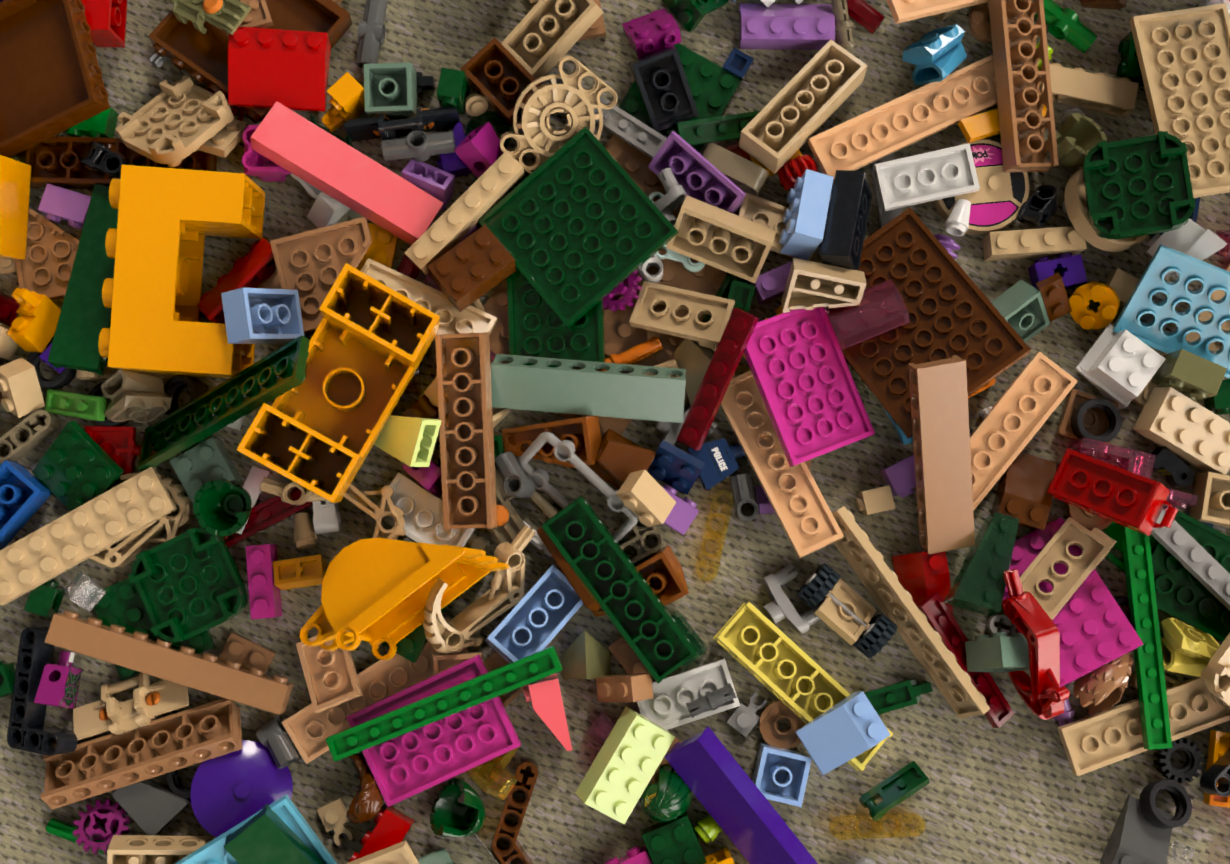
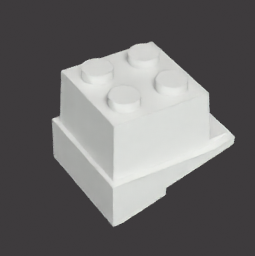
M1189 218L1188 222L1179 229L1164 232L1162 235L1157 233L1147 244L1150 247L1147 252L1153 257L1161 244L1203 261L1224 248L1228 243L1210 229H1204ZM1169 271L1165 274L1164 279L1170 275L1177 279L1179 274L1176 271Z
M1109 324L1075 369L1097 388L1105 399L1118 403L1117 408L1120 410L1127 407L1133 399L1139 396L1166 359L1129 331L1113 332V326Z

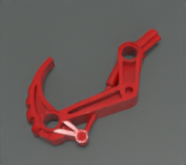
M1006 570L1003 576L1009 595L1003 600L1002 606L1006 616L1027 639L1031 678L1024 670L1008 672V675L1019 696L1030 711L1042 720L1051 719L1064 713V702L1070 695V691L1065 686L1060 687L1059 630L1030 592L1023 591L1018 570Z

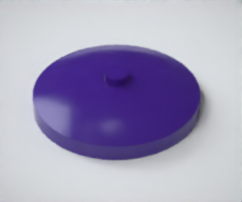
M242 740L241 750L203 761L199 765L191 785L193 812L201 826L213 836L218 837L262 810L266 804L270 805L286 794L291 800L293 793L292 776L288 766L278 769L268 747H265L260 742Z

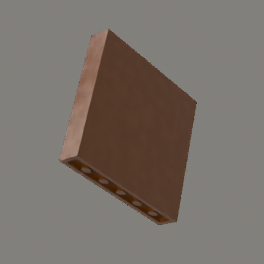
M4 0L0 2V155L10 158L110 108L108 93L102 80V70L98 65L96 57L97 51L92 42L91 29L87 23L85 7L81 0Z
M265 0L274 26L268 29L328 33L331 49L352 25L350 13L332 0ZM171 10L148 36L153 45L152 49L159 56H167L171 59V63L179 70L185 69L188 71L189 75L200 84L203 82L208 85V89L213 94L221 91L228 102L229 39L226 32L205 21L204 27L207 29V32L203 34L195 29L192 21L188 20L187 24L178 21ZM232 106L236 110L242 109L245 111L246 116L254 123H261L271 110V108Z

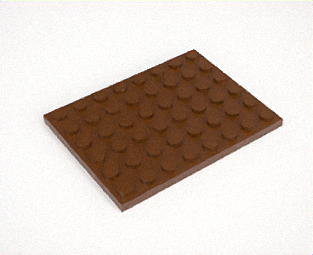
M910 207L864 240L859 271L865 274L866 287L860 305L837 308L824 307L844 358L908 439L913 436L909 363H926L948 359L953 355H957L963 360L965 359L968 396H970L1031 352V349Z

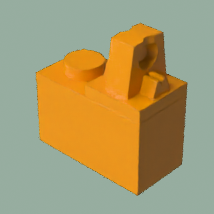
M348 72L327 90L331 97L329 100L331 107L321 118V121L328 130L333 132L348 120L357 119L365 111L364 88Z
M16 288L11 296L20 304L16 311L19 316L12 322L7 335L25 351L42 353L55 334L61 309L45 294H37L34 291L30 292L26 288Z

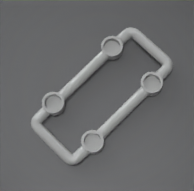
M551 432L541 433L519 459V465L523 472L534 482L535 490H544L563 509L570 504L549 483V474L546 470H535L528 463L546 442H549L554 447V455L558 460L562 462L569 461L608 498L607 504L610 509L615 512L622 511L629 517L612 534L618 543L637 524V515L627 508L616 495L619 490L614 491L575 455V445L569 440L561 441Z

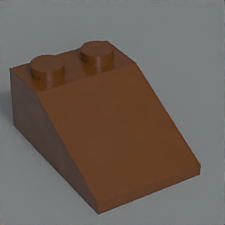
M1021 452L1001 477L990 516L1035 531L1044 530L1052 502V495L1047 493L1055 476L1056 463Z

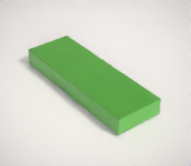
M47 389L45 411L53 414L105 421L104 412L106 410L107 398L58 389Z

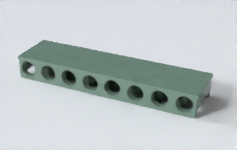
M496 354L493 363H491L492 407L683 423L686 369ZM501 361H509V362H511V363L503 364V363H499V362H501ZM525 363H533V364H535V365L527 366V365H523V364H525ZM548 365H557V366H559V367L552 368V367H547V366H548ZM572 367H581L583 369L576 370L572 369ZM596 369H606L607 371L601 372L596 371ZM620 371H630L632 373L625 374L620 373ZM644 373H654L656 375L650 376L645 375ZM669 375H678L680 377L674 378L669 377Z

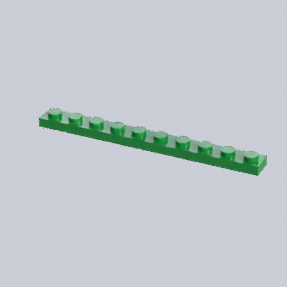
M1120 525L1130 622L1143 642L1142 646L1134 649V660L1144 749L1172 748L1150 538L1147 535Z
M551 646L328 736L325 740L333 760L336 762L560 672L563 668L554 646Z

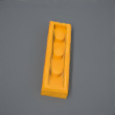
M1045 104L1042 109L1043 118L1047 111ZM998 108L959 121L958 126L968 143L1000 134Z

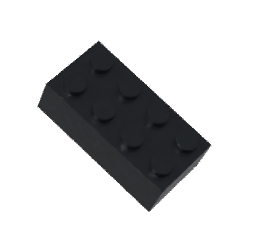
M836 170L823 241L818 246V256L821 257L823 264L859 271L872 193L865 171Z

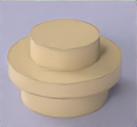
M472 93L465 100V110L471 116H480L488 108V102L481 94Z

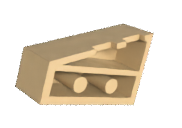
M793 258L781 300L782 313L795 309L813 310L816 307L858 306L861 303L866 287L865 274L862 271Z

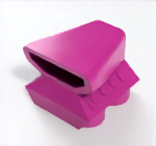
M248 125L245 127L242 136L244 141V155L242 157L244 174L257 176L263 182H284L286 176L291 174V172L251 149L250 137L259 125Z

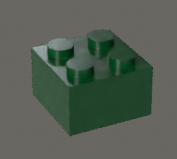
M686 812L676 820L658 822L641 830L642 838L653 864L707 863Z

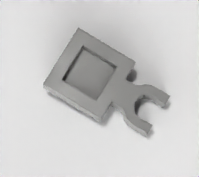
M755 691L749 698V704L745 706L740 702V706L736 707L726 720L728 724L745 737L760 719L755 714L756 711L762 709L767 703L763 699L761 704H754V698L758 695Z

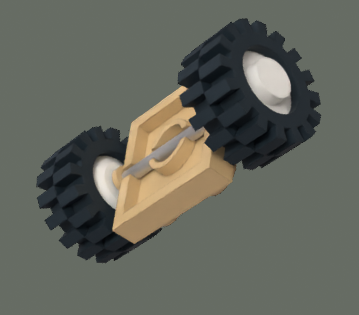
M826 563L818 567L797 592V596L810 608H814V606L821 602L814 614L847 643L853 644L868 659L874 657L877 652L882 650L883 646H886L898 628L883 613L878 614L869 622L877 610L840 578V575Z

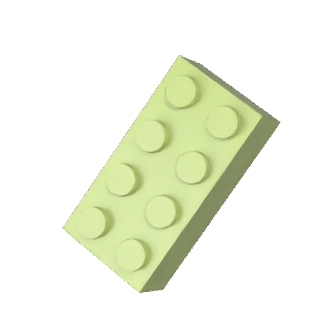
M626 706L576 790V795L586 805L625 824L675 736L664 727Z

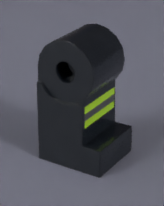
M1165 446L1156 447L1142 464L1148 471L1158 470L1165 476L1166 482L1172 487H1186L1194 480L1193 471Z

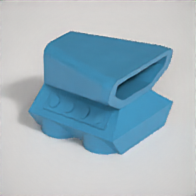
M958 24L936 28L923 35L919 41L904 49L903 61L917 65L912 73L915 85L942 81L967 58L961 43L965 31Z

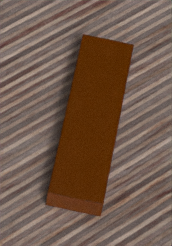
M540 527L536 530V533L585 607L595 612L600 609L601 605L581 581L543 528Z

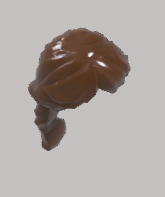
M355 753L348 757L353 762L360 784L346 813V817L349 822L360 824L373 819L379 813L383 806V796L371 770H369L363 759L360 758V755Z

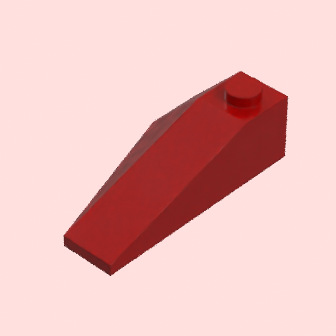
M922 551L891 556L898 581L911 594L912 601L916 606L921 604L932 593H939L953 615L946 551L934 554Z

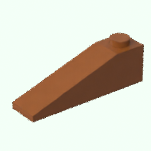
M586 416L502 429L505 453L509 451L521 457L541 433L551 432L561 441L569 440L575 445V455L587 466L595 464L602 440L598 416ZM546 442L532 457V459L574 468L569 461L562 462L555 457L554 447L549 442Z
M669 545L634 565L663 605H668L689 593L682 566ZM602 608L596 612L592 611L595 617L607 615Z

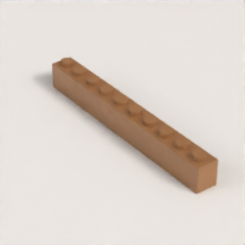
M65 610L64 613L53 615L45 643L278 715L286 710L294 684L287 682L288 678L285 676L274 674L273 677L264 675V670L250 667V670L241 668L242 664L239 662L227 660L225 663L219 661L218 656L210 653H204L203 656L194 653L195 649L191 647L180 646V648L171 646L172 642L165 641L164 639L150 640L148 639V634L137 631L131 634L125 632V627L114 624L108 627L102 625L103 621L92 617H88L87 620L79 618L80 614L74 611Z

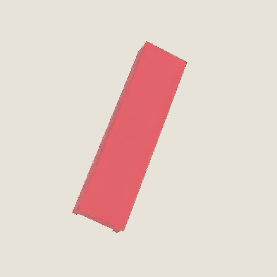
M279 102L274 104L250 137L251 149L411 246L426 232L444 204Z

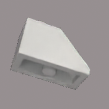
M321 192L307 218L317 228H322L330 224L334 225L350 208Z

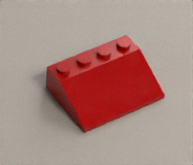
M238 27L233 35L229 34L228 104L231 106L272 108L276 102H279L291 110L325 112L331 53L328 33Z

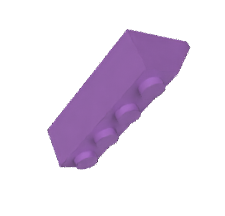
M739 3V49L821 50L830 40L835 41V16L831 4H771L767 7L765 4Z
M674 131L670 133L648 166L656 175L666 168H671L678 184L683 186L687 196L733 214L741 206L746 195Z

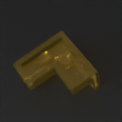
M519 747L465 772L485 793L504 801L518 781L505 767Z

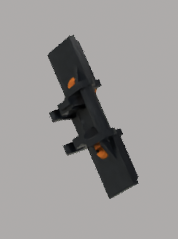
M450 106L435 109H416L415 117L400 120H389L384 114L352 119L344 123V128L351 142L378 138L386 140L407 136L415 130L430 132L453 129L455 124L460 122L457 108Z

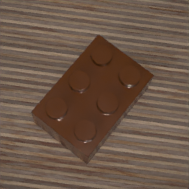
M494 37L460 69L465 71L468 84L478 94L483 95L491 108L512 127L516 101L521 92L536 79ZM539 83V84H537V85H535V86L538 88V87H540V86H542V85ZM532 89L525 94L522 102H525L527 97L533 92ZM521 107L518 109L517 121L521 119Z
M486 225L427 266L430 278L459 312L516 271L515 259Z

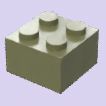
M1180 349L1163 356L1166 360L1154 374L1151 381L1159 385L1158 387H1172L1191 400L1198 401L1217 395L1227 368Z

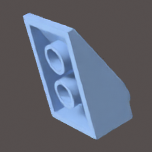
M863 691L852 693L795 732L822 775L871 749L891 735Z

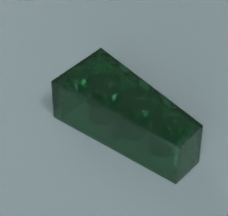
M995 512L985 519L975 539V546L972 547L970 553L966 556L963 566L943 602L989 617L1001 611L1006 587L1003 573L1010 568L1019 524L1018 518Z

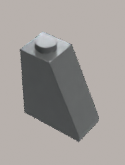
M152 779L119 788L112 794V797L147 835H158L191 804V799H184L175 795L169 786Z

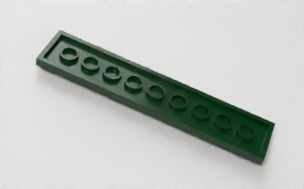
M302 335L145 428L136 469L144 471L150 467H157L162 462L188 449L211 434L250 414L255 409L261 407L263 403L267 404L292 388L301 385L306 377L305 369L309 356L310 340Z

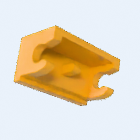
M321 554L274 561V584L280 590L320 585L326 573L325 567L327 563Z

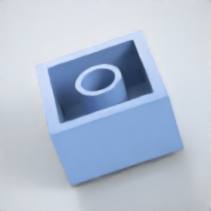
M760 743L752 781L766 799L802 807L812 758L806 753Z

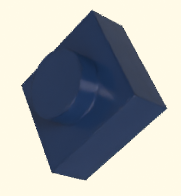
M733 48L722 69L743 80L754 58Z

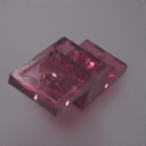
M1088 438L1077 439L1067 444V448L1109 464L1112 463L1114 466L1151 479L1156 455ZM1168 489L1170 493L1166 501L1173 508L1185 510L1186 506L1196 505L1198 496Z

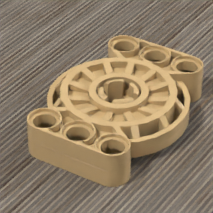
M565 55L559 59L557 63L559 74L542 76L531 82L521 92L513 111V127L515 132L508 131L500 137L501 151L503 153L507 151L530 174L585 126L599 140L603 128L601 109H611L617 103L618 97L616 92L571 55ZM567 60H571L575 64L574 71L569 74L564 73L562 70V65ZM585 76L593 78V85L588 89H584L581 86V80ZM550 79V83L543 84L538 88L535 86L542 81ZM532 89L533 92L527 97L525 102H522L525 94ZM609 91L612 95L611 101L606 104L601 103V93ZM521 107V121L517 122L518 109ZM593 108H596L598 113H594ZM556 112L564 113L566 115L565 125L559 129L551 127L549 124L550 114ZM598 119V128L595 134V120ZM507 138H514L517 141L514 149L504 147L503 144ZM531 152L535 155L533 163L526 164L522 161L525 153Z

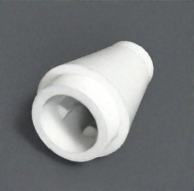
M965 199L957 200L945 222L946 232L950 235L963 236L968 231L971 209L970 201Z

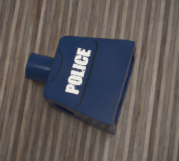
M725 438L704 443L700 450H694L691 447L686 450L688 454L706 463L699 474L705 491L738 470L739 466L736 459L745 456L740 443L729 447Z

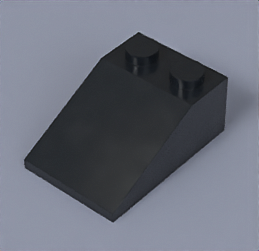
M669 46L628 62L655 131H662L674 126L677 122H684L699 116L676 47Z

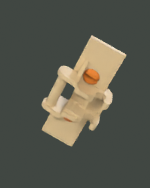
M142 672L139 673V676L111 685L109 683L103 684L101 686V700L73 709V726L77 741L107 731L118 735L150 725L151 720L156 719L157 715L189 706L188 687L168 680L150 684L149 676ZM139 686V688L133 691V699L119 702L113 697L114 693Z

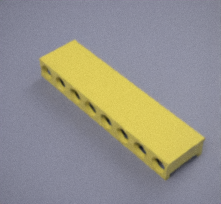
M750 602L743 603L713 637L723 649L805 724H808L851 695ZM887 728V730H888L889 733L891 734V735L888 736V737H891V736L893 735V733ZM887 738L871 749L847 761V763L856 771H863L866 768L865 765Z

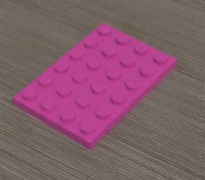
M816 307L813 310L806 311L805 309H795L757 322L744 354L790 467L875 434L824 307Z
M1062 518L1047 524L1044 530H1036L977 560L978 567L1001 604L1006 599V596L1009 595L1003 576L1004 571L1017 569L1019 577H1021L1065 523ZM1076 545L1068 548L1069 553L1073 556H1080L1082 554L1081 548ZM1058 563L1053 566L1057 574L1067 573V568L1064 564ZM1095 569L1052 620L1057 626L1060 636V687L1143 645L1140 637ZM1044 581L1038 584L1039 589L1044 593H1049L1053 590L1052 585Z
M478 654L350 714L346 718L351 727L487 673V670ZM497 696L365 749L362 752L387 807L520 747L521 742L500 697Z

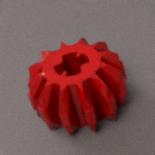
M803 155L785 163L778 172L779 181L785 190L794 189L797 177H801L806 169L819 172L816 161L813 160L812 156Z

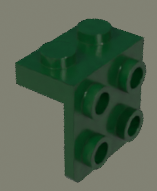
M729 0L662 1L684 28L691 32L696 29L706 14L725 6Z

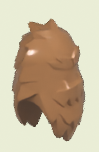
M1130 652L1074 680L1075 698H1080L1082 707L1088 706L1089 715L1108 711L1113 708L1114 704L1120 701L1125 688L1128 686L1129 676H1131L1133 659Z

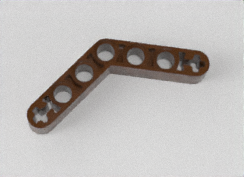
M525 759L520 762L516 770L492 841V849L501 864H511V861L515 858L521 859L524 864H533L517 840L539 774V766L532 759ZM527 766L532 767L531 772L534 774H530L527 783H523L522 780L525 772L521 769H526ZM518 789L523 790L527 797L523 801H518L515 799L513 792ZM513 813L518 817V822L516 824H509L505 816ZM505 837L510 841V846L502 848L498 845L497 840Z

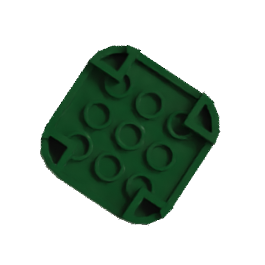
M1158 131L1157 135L1109 143L1105 140L1097 143L1088 152L1083 163V180L1089 220L1099 237L1123 239L1169 232L1179 229L1188 222L1195 209L1196 198H1193L1187 160L1188 149L1185 142L1182 143L1177 137L1168 134V131Z
M205 528L188 529L187 532L152 549L142 551L135 556L136 560L133 563L132 572L129 574L130 584L135 583L153 624V627L150 628L155 636H159L165 641L175 643L190 639L234 618L247 605L245 585L225 540L218 535L209 534L205 531Z

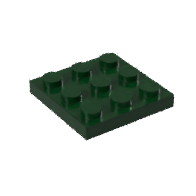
M75 421L67 423L32 471L69 511L110 490L124 472Z

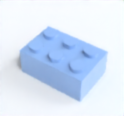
M806 169L801 177H797L794 189L790 188L787 195L789 209H786L783 216V223H786L779 238V243L782 244L780 253L808 260L822 242L833 176Z
M239 288L221 293L228 344L288 343L301 335L304 336L298 290Z

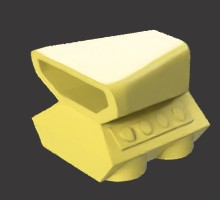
M1171 617L1161 621L1165 637H1160L1164 670L1201 677L1202 670L1207 667L1220 644L1212 635L1187 625L1177 618Z

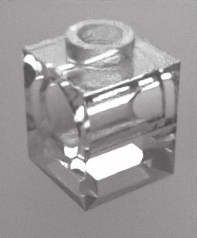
M82 571L64 589L69 600L88 612L93 609L106 593L98 581Z

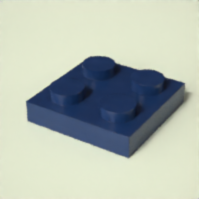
M663 440L647 472L655 479L661 480L672 486L675 490L688 495L706 463Z

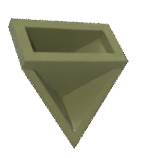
M585 630L562 654L563 679H594L611 675L610 651Z

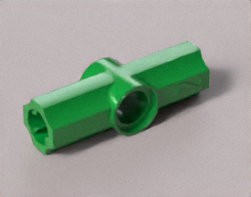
M1043 0L1045 24L1048 26L1049 33L1059 40L1065 39L1084 54L1098 36L1079 22V16L1072 9L1061 8L1052 0Z

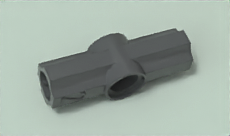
M366 0L363 21H360L358 26L359 47L356 65L363 69L364 64H378L380 45H383L385 39L384 21L387 0Z
M415 130L410 132L407 137L381 141L385 161L412 158L414 161L423 162L429 159L431 155L454 153L456 148L453 131L426 134L421 130Z

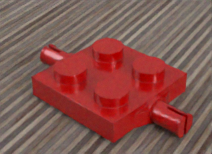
M85 426V432L124 470L122 475L134 473L135 459L139 456L141 446H137L136 427Z

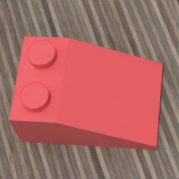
M556 673L522 686L526 703L531 702L533 710L567 751H571L572 746Z

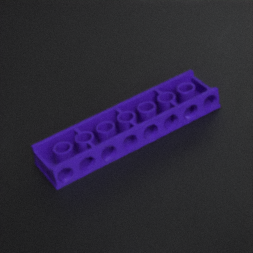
M709 726L695 736L681 743L677 742L670 752L664 756L749 864H818Z

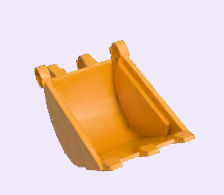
M385 538L360 539L344 547L329 563L322 580V604L301 628L300 639L305 645H319L322 649L334 651L338 648L353 651L360 645L361 640L370 643L372 653L376 658L390 660L396 654V644L423 624L426 601L438 578H441L448 584L441 599V609H443L488 573L509 569V565L497 562L498 559L496 557L486 556V552L479 549ZM316 628L318 630L316 640L310 642L308 640V632L310 629ZM334 639L330 646L325 645L324 642ZM383 642H387L390 650L386 655L382 656L379 653V647Z

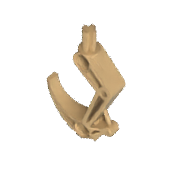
M141 472L121 475L120 478L122 481H126ZM159 474L174 504L179 505V514L177 516H174L172 512L119 541L121 542L119 545H112L90 557V559L111 568H122L127 566L136 558L135 556L151 543H164L181 535L183 528L194 519L192 518L193 503L189 497L185 496L186 490L181 484L176 485L174 479L170 477L165 478L164 475ZM165 530L167 531V538H157Z
M264 477L260 484V491L282 497V502L300 506L306 502L329 501L294 481L283 483ZM353 483L350 484L344 497L377 521L372 538L397 540L399 535L405 536L404 516L406 514L401 508L395 506L392 499L394 495L392 487L386 485L381 490L361 491ZM294 488H299L301 490V497L293 501L291 492ZM382 495L381 506L379 507L368 496ZM392 516L395 520V525L392 529L387 530L383 526V521L386 517Z
M525 525L511 544L503 542L496 547L494 557L498 559L497 562L508 564L509 569L495 571L490 585L491 588L450 621L445 620L441 613V599L448 584L441 578L436 580L428 595L423 614L425 636L433 649L440 653L445 652L455 655L465 647L471 645L478 647L483 641V638L479 635L482 627L521 601L524 596L525 555L522 551L536 534L535 531Z

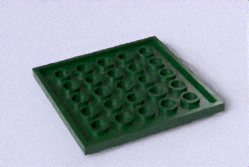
M586 126L478 220L482 226L486 225L512 255L515 259L516 267L568 328L678 234L677 229Z

